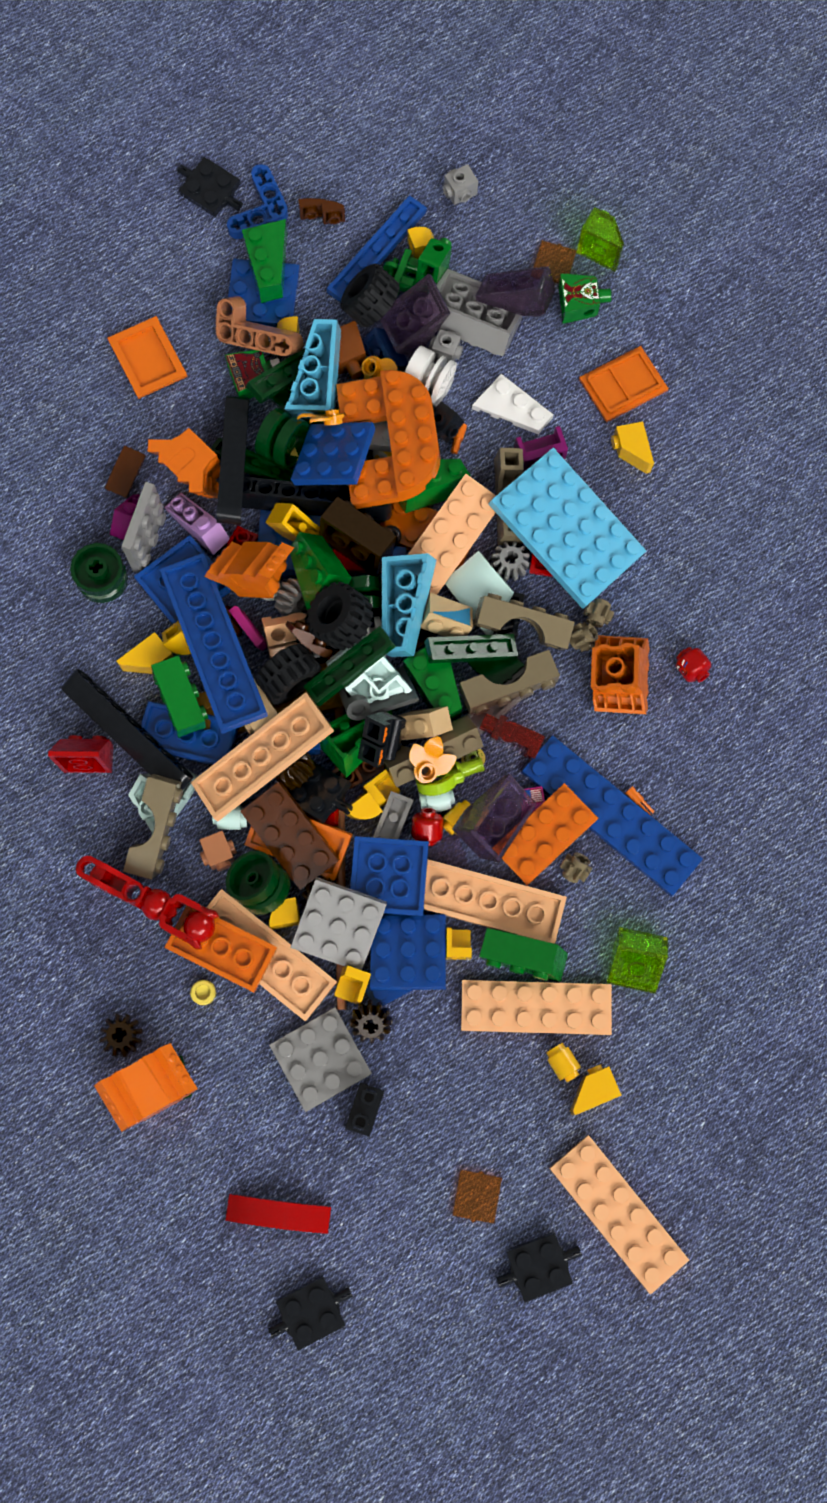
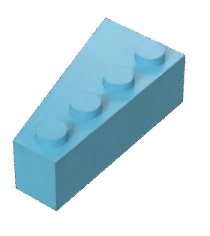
M314 319L305 345V352L302 360H300L295 382L293 381L291 387V395L285 406V411L290 413L292 417H298L301 413L325 414V410L336 409V384L338 383L341 328L335 319Z
M428 553L382 557V628L396 645L394 649L386 654L390 657L414 656L437 561Z

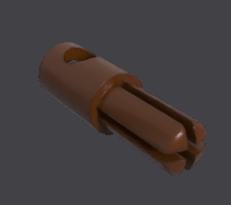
M225 606L238 638L242 635L239 624L229 612L230 606Z

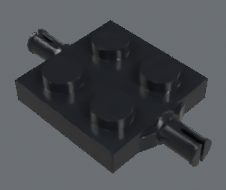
M203 157L193 170L180 164L177 172L187 178L178 190L181 196L214 217L227 205H230L237 211L242 208L243 203L233 197L234 192L241 184L239 178L206 157Z
M314 763L316 767L312 771L314 775L307 779L308 782H304L300 788L296 786L295 789L289 792L306 815L322 824L337 809L347 815L353 809L351 804L343 801L346 792L352 786L349 780Z
M553 1231L507 1249L506 1253L510 1261V1272L496 1277L500 1288L514 1282L520 1289L523 1301L528 1302L573 1284L568 1270V1261L582 1256L578 1245L564 1251L559 1246L556 1234Z
M322 1275L276 1299L282 1322L268 1328L272 1339L287 1331L299 1351L345 1327L346 1323L340 1313L339 1304L353 1297L349 1286L335 1294L328 1287Z

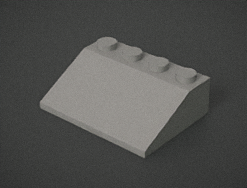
M447 269L425 301L420 324L432 330L453 331L461 336L462 341L472 346L485 349L494 355L504 356L523 318L529 301Z

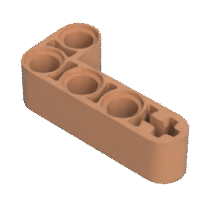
M241 297L224 298L217 304L216 336L221 342L280 356H288L302 350L304 342L299 333L246 321V303Z

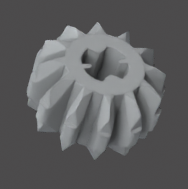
M505 541L503 548L497 546L495 548L496 553L491 555V560L493 561L491 566L500 575H505V581H508L509 576L514 581H517L518 575L524 577L526 575L525 569L530 567V562L527 561L530 558V554L524 553V546L517 548L516 541L512 543V546H509ZM507 559H512L511 562L514 560V564H510V561L506 562Z
M289 578L287 582H282L277 596L273 598L276 601L274 607L283 616H288L292 613H301V611L306 610L298 579Z

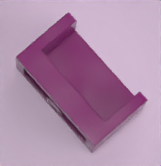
M560 426L555 427L552 435L522 442L521 437H516L514 448L523 449L524 470L530 468L553 447L564 459H566L568 452Z

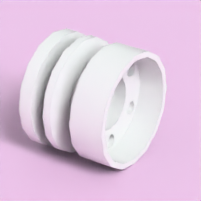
M421 345L411 357L405 373L416 377L424 384L431 396L432 405L437 407L450 390L457 363L450 360L446 364L447 358L442 356L434 364L436 353Z

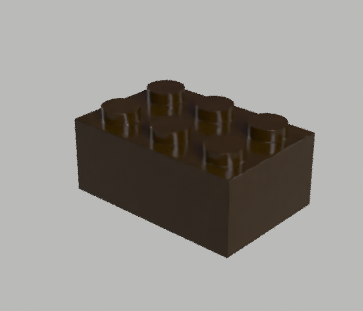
M337 497L320 519L319 535L323 536L328 545L371 575L378 576L382 571V557L393 556L396 535L388 527H382L376 523L370 515L363 514L355 509L351 502Z

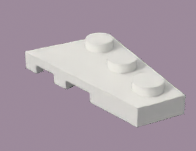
M502 374L472 405V409L479 412L481 410L491 414V417L496 419H505L517 427L539 434L553 419V414Z

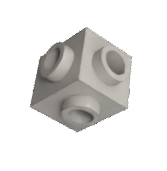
M467 164L458 169H452L445 174L442 189L446 198H450L453 204L456 205L460 202H466L471 197L477 195L478 180Z
M440 329L437 337L433 336L429 345V349L436 353L434 363L442 356L447 358L446 364L450 360L454 362L456 359L459 360L463 351V346L460 345L461 336L453 331Z

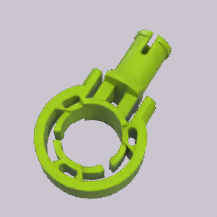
M478 756L462 763L456 761L447 774L437 775L436 778L442 779L434 781V783H421L417 779L415 781L421 794L436 796L452 790L457 784L463 783L464 777L483 772L485 769L482 759Z

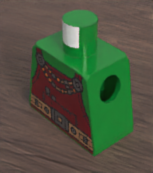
M258 350L225 355L227 367L238 397H248L249 399L254 396L246 388L248 381L280 363L279 358L265 361L263 352Z

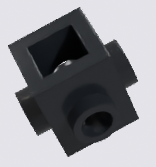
M442 401L434 409L438 440L441 439L448 443L450 439L457 435L458 430L465 422Z

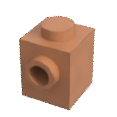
M223 830L200 839L204 850L200 852V856L205 866L209 865L212 870L217 869V871H223L231 867V863L235 861L233 854H236L237 851L232 839L227 841Z

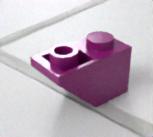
M133 494L114 509L110 535L124 540L140 497L139 494Z

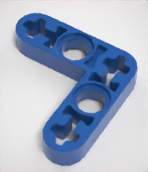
M256 165L251 172L254 187L263 205L228 219V234L233 239H242L243 229L288 219L287 205L271 170L266 165ZM259 174L265 176L266 183L263 184L261 177L258 176ZM271 190L276 195L272 198H267L264 196V193ZM276 204L279 212L282 213L280 215L274 211V205ZM255 216H261L264 219L259 224L252 222V218ZM234 225H238L241 229L237 230Z

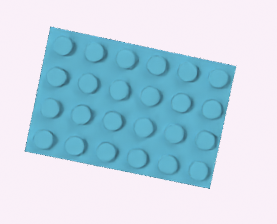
M554 447L488 503L582 609L646 552L644 547Z

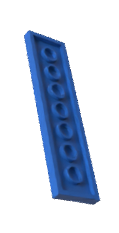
M204 553L159 570L218 726L223 734L268 717V714L215 581L204 577L210 568Z
M553 735L521 772L538 787L542 786L543 791L549 796L565 783L599 818L589 829L671 897L703 860L702 857Z

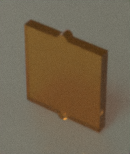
M542 241L531 276L544 279L547 283H559L560 274H570L577 250L563 247L560 243L556 245Z
M460 1170L452 1216L471 1219V1222L477 1220L494 1224L502 1178L486 1175L483 1171L476 1173Z

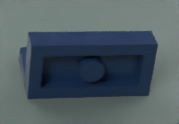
M373 328L362 339L368 357L390 358L396 363L398 369L406 370L408 361L392 330Z

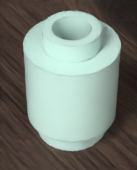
M453 790L436 796H427L419 793L421 809L432 808L436 812L451 810V805L455 804Z
M237 806L219 821L212 817L213 824L217 825L219 830H242V828H248V821L240 812L244 809L242 806Z

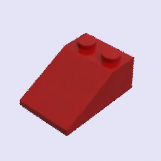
M71 735L68 736V739H60L48 751V757L64 773H112L114 745L105 736H92V739H83L81 736Z

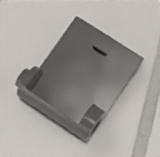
M404 666L396 670L412 689L411 692L406 694L403 692L389 696L388 699L375 700L369 703L365 696H351L343 688L338 693L347 716L352 720H362L371 714L382 711L387 712L418 702L419 698Z

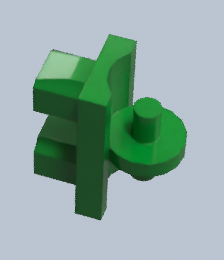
M406 248L399 265V259L393 258L392 262L387 261L383 266V269L399 283L400 288L397 296H399L400 291L412 293L415 286V279L408 277L407 273L416 275L418 259L412 257V250Z

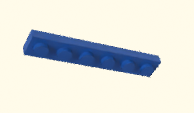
M409 195L326 288L327 293L341 303L342 295L350 281L367 266L374 263L380 265L407 235L408 229L413 228L426 214L427 207Z

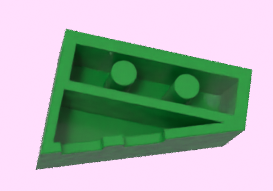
M286 219L243 229L244 246L261 303L283 298L287 241Z
M440 459L438 473L435 479L432 478L426 485V489L419 495L401 501L399 504L403 511L408 513L445 501L464 475H471L461 459Z
M298 532L291 544L294 549L290 556L305 606L308 610L311 607L309 605L311 600L315 599L317 592L320 593L324 586L329 587L330 583L333 582L349 584L352 577L323 536Z
M426 647L416 652L414 656L403 660V666L409 679L429 709L448 706L451 720L461 715L462 705L451 662L429 663Z
M178 655L151 665L153 680L159 688L161 699L165 703L178 738L206 728L205 720L208 719V715L204 705L199 706L196 698L200 696L195 683L190 684L187 676L191 675L186 661L181 662Z
M392 710L387 711V713L393 715ZM347 714L329 723L334 732L320 742L321 749L346 778L363 762L358 759L361 738H364L362 733L365 719L352 720Z
M487 928L479 957L486 961L485 965L500 969V966L508 967L509 971L523 975L525 972L541 980L547 981L550 979L561 983L568 953L557 944Z

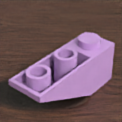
M180 493L164 507L211 554L214 555L229 541L230 538L222 525L217 523L214 517L184 494Z

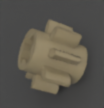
M596 598L594 602H590L586 606L583 614L588 616L586 619L587 623L592 624L594 627L602 628L604 624L608 625L611 622L615 612L610 610L611 604L608 601Z
M586 622L574 625L570 639L572 647L576 650L580 649L581 652L589 651L592 647H595L594 641L598 640L596 628L592 624L587 625Z
M578 852L574 853L573 856L568 853L560 865V868L564 869L562 875L572 883H577L579 880L585 882L592 870V867L588 866L590 860Z

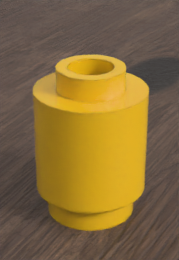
M467 800L461 803L458 802L443 816V828L450 835L455 833L459 836L475 820L478 812Z
M564 1043L557 1045L546 1053L549 1057L547 1061L560 1081L565 1079L568 1083L580 1075L578 1070L581 1066L570 1048H566Z

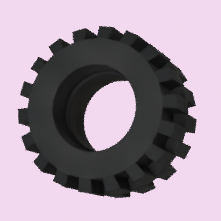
M379 264L369 265L362 269L346 287L341 298V309L361 327H369L379 321L390 310L397 298L400 288L399 283Z
M333 582L330 583L329 587L324 586L320 593L317 592L315 599L311 600L309 604L311 607L307 610L309 617L306 619V622L309 625V631L316 638L334 649L345 650L346 647H353L354 643L358 644L362 636H366L368 633L367 629L372 624L370 619L373 618V612L371 611L373 607L369 599L343 582H338V584Z
M298 643L281 650L269 659L260 669L255 681L274 705H281L295 699L306 691L304 685L321 673L322 667L303 644Z

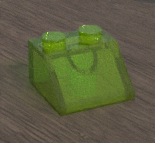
M594 207L582 227L576 253L616 272L624 247L623 239L615 217L605 210Z
M619 927L613 945L607 983L656 994L668 958V937Z

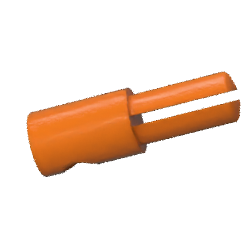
M465 423L453 438L450 452L454 455L458 454L461 441H463L467 428Z
M633 786L625 793L650 816L651 814L648 810L652 814L654 813V810L644 800V797Z

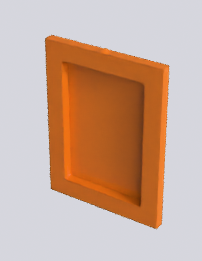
M157 316L107 338L138 399L188 377Z
M641 346L579 377L580 382L606 423L669 390Z

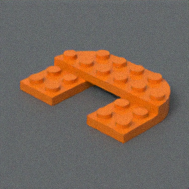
M396 370L380 371L381 376L336 384L339 411L344 413L343 423H378L387 421L392 456L366 460L364 462L357 485H349L350 499L355 509L411 499L422 493L426 489V485L432 478L435 479L438 473L440 450L431 396L424 384L408 373Z

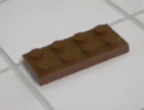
M281 781L277 782L240 811L300 890L340 860Z

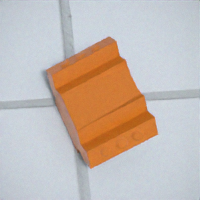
M190 428L171 440L148 439L147 452L158 455V463L166 465L178 477V482L189 485L190 493L209 499L218 498L219 483L216 479L220 476V460L217 454Z
M231 542L221 552V555L216 558L215 563L211 564L204 577L227 586L239 597L273 598L274 594L279 590L280 577L286 570V560L294 547L283 542L279 546L270 542H244L242 545Z
M598 635L595 647H592L591 689L593 690L594 711L646 715L648 710L647 696L649 694L648 654L650 648L648 638Z
M171 1043L143 1056L137 1062L100 1080L94 1085L121 1132L153 1117L197 1090L195 1083Z

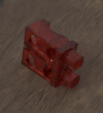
M486 713L479 729L490 733V740H499L503 744L511 743L525 750L523 757L530 760L536 758L545 736L515 722H506L508 717L500 715L497 719Z

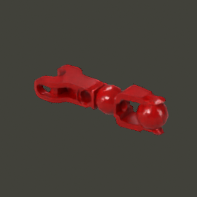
M84 856L77 862L76 873L79 877L105 893L134 907H138L148 919L160 920V928L187 942L195 949H202L201 942L207 941L213 936L215 931L214 919L220 917L216 911L203 907L181 894H175L171 897L165 890H152L150 887L142 885L137 880L92 856ZM90 863L95 864L90 874H85V866ZM136 889H140L139 896L132 899V893ZM187 906L195 910V912L190 913L185 918L184 932L172 927L173 921L171 919L177 915V909Z

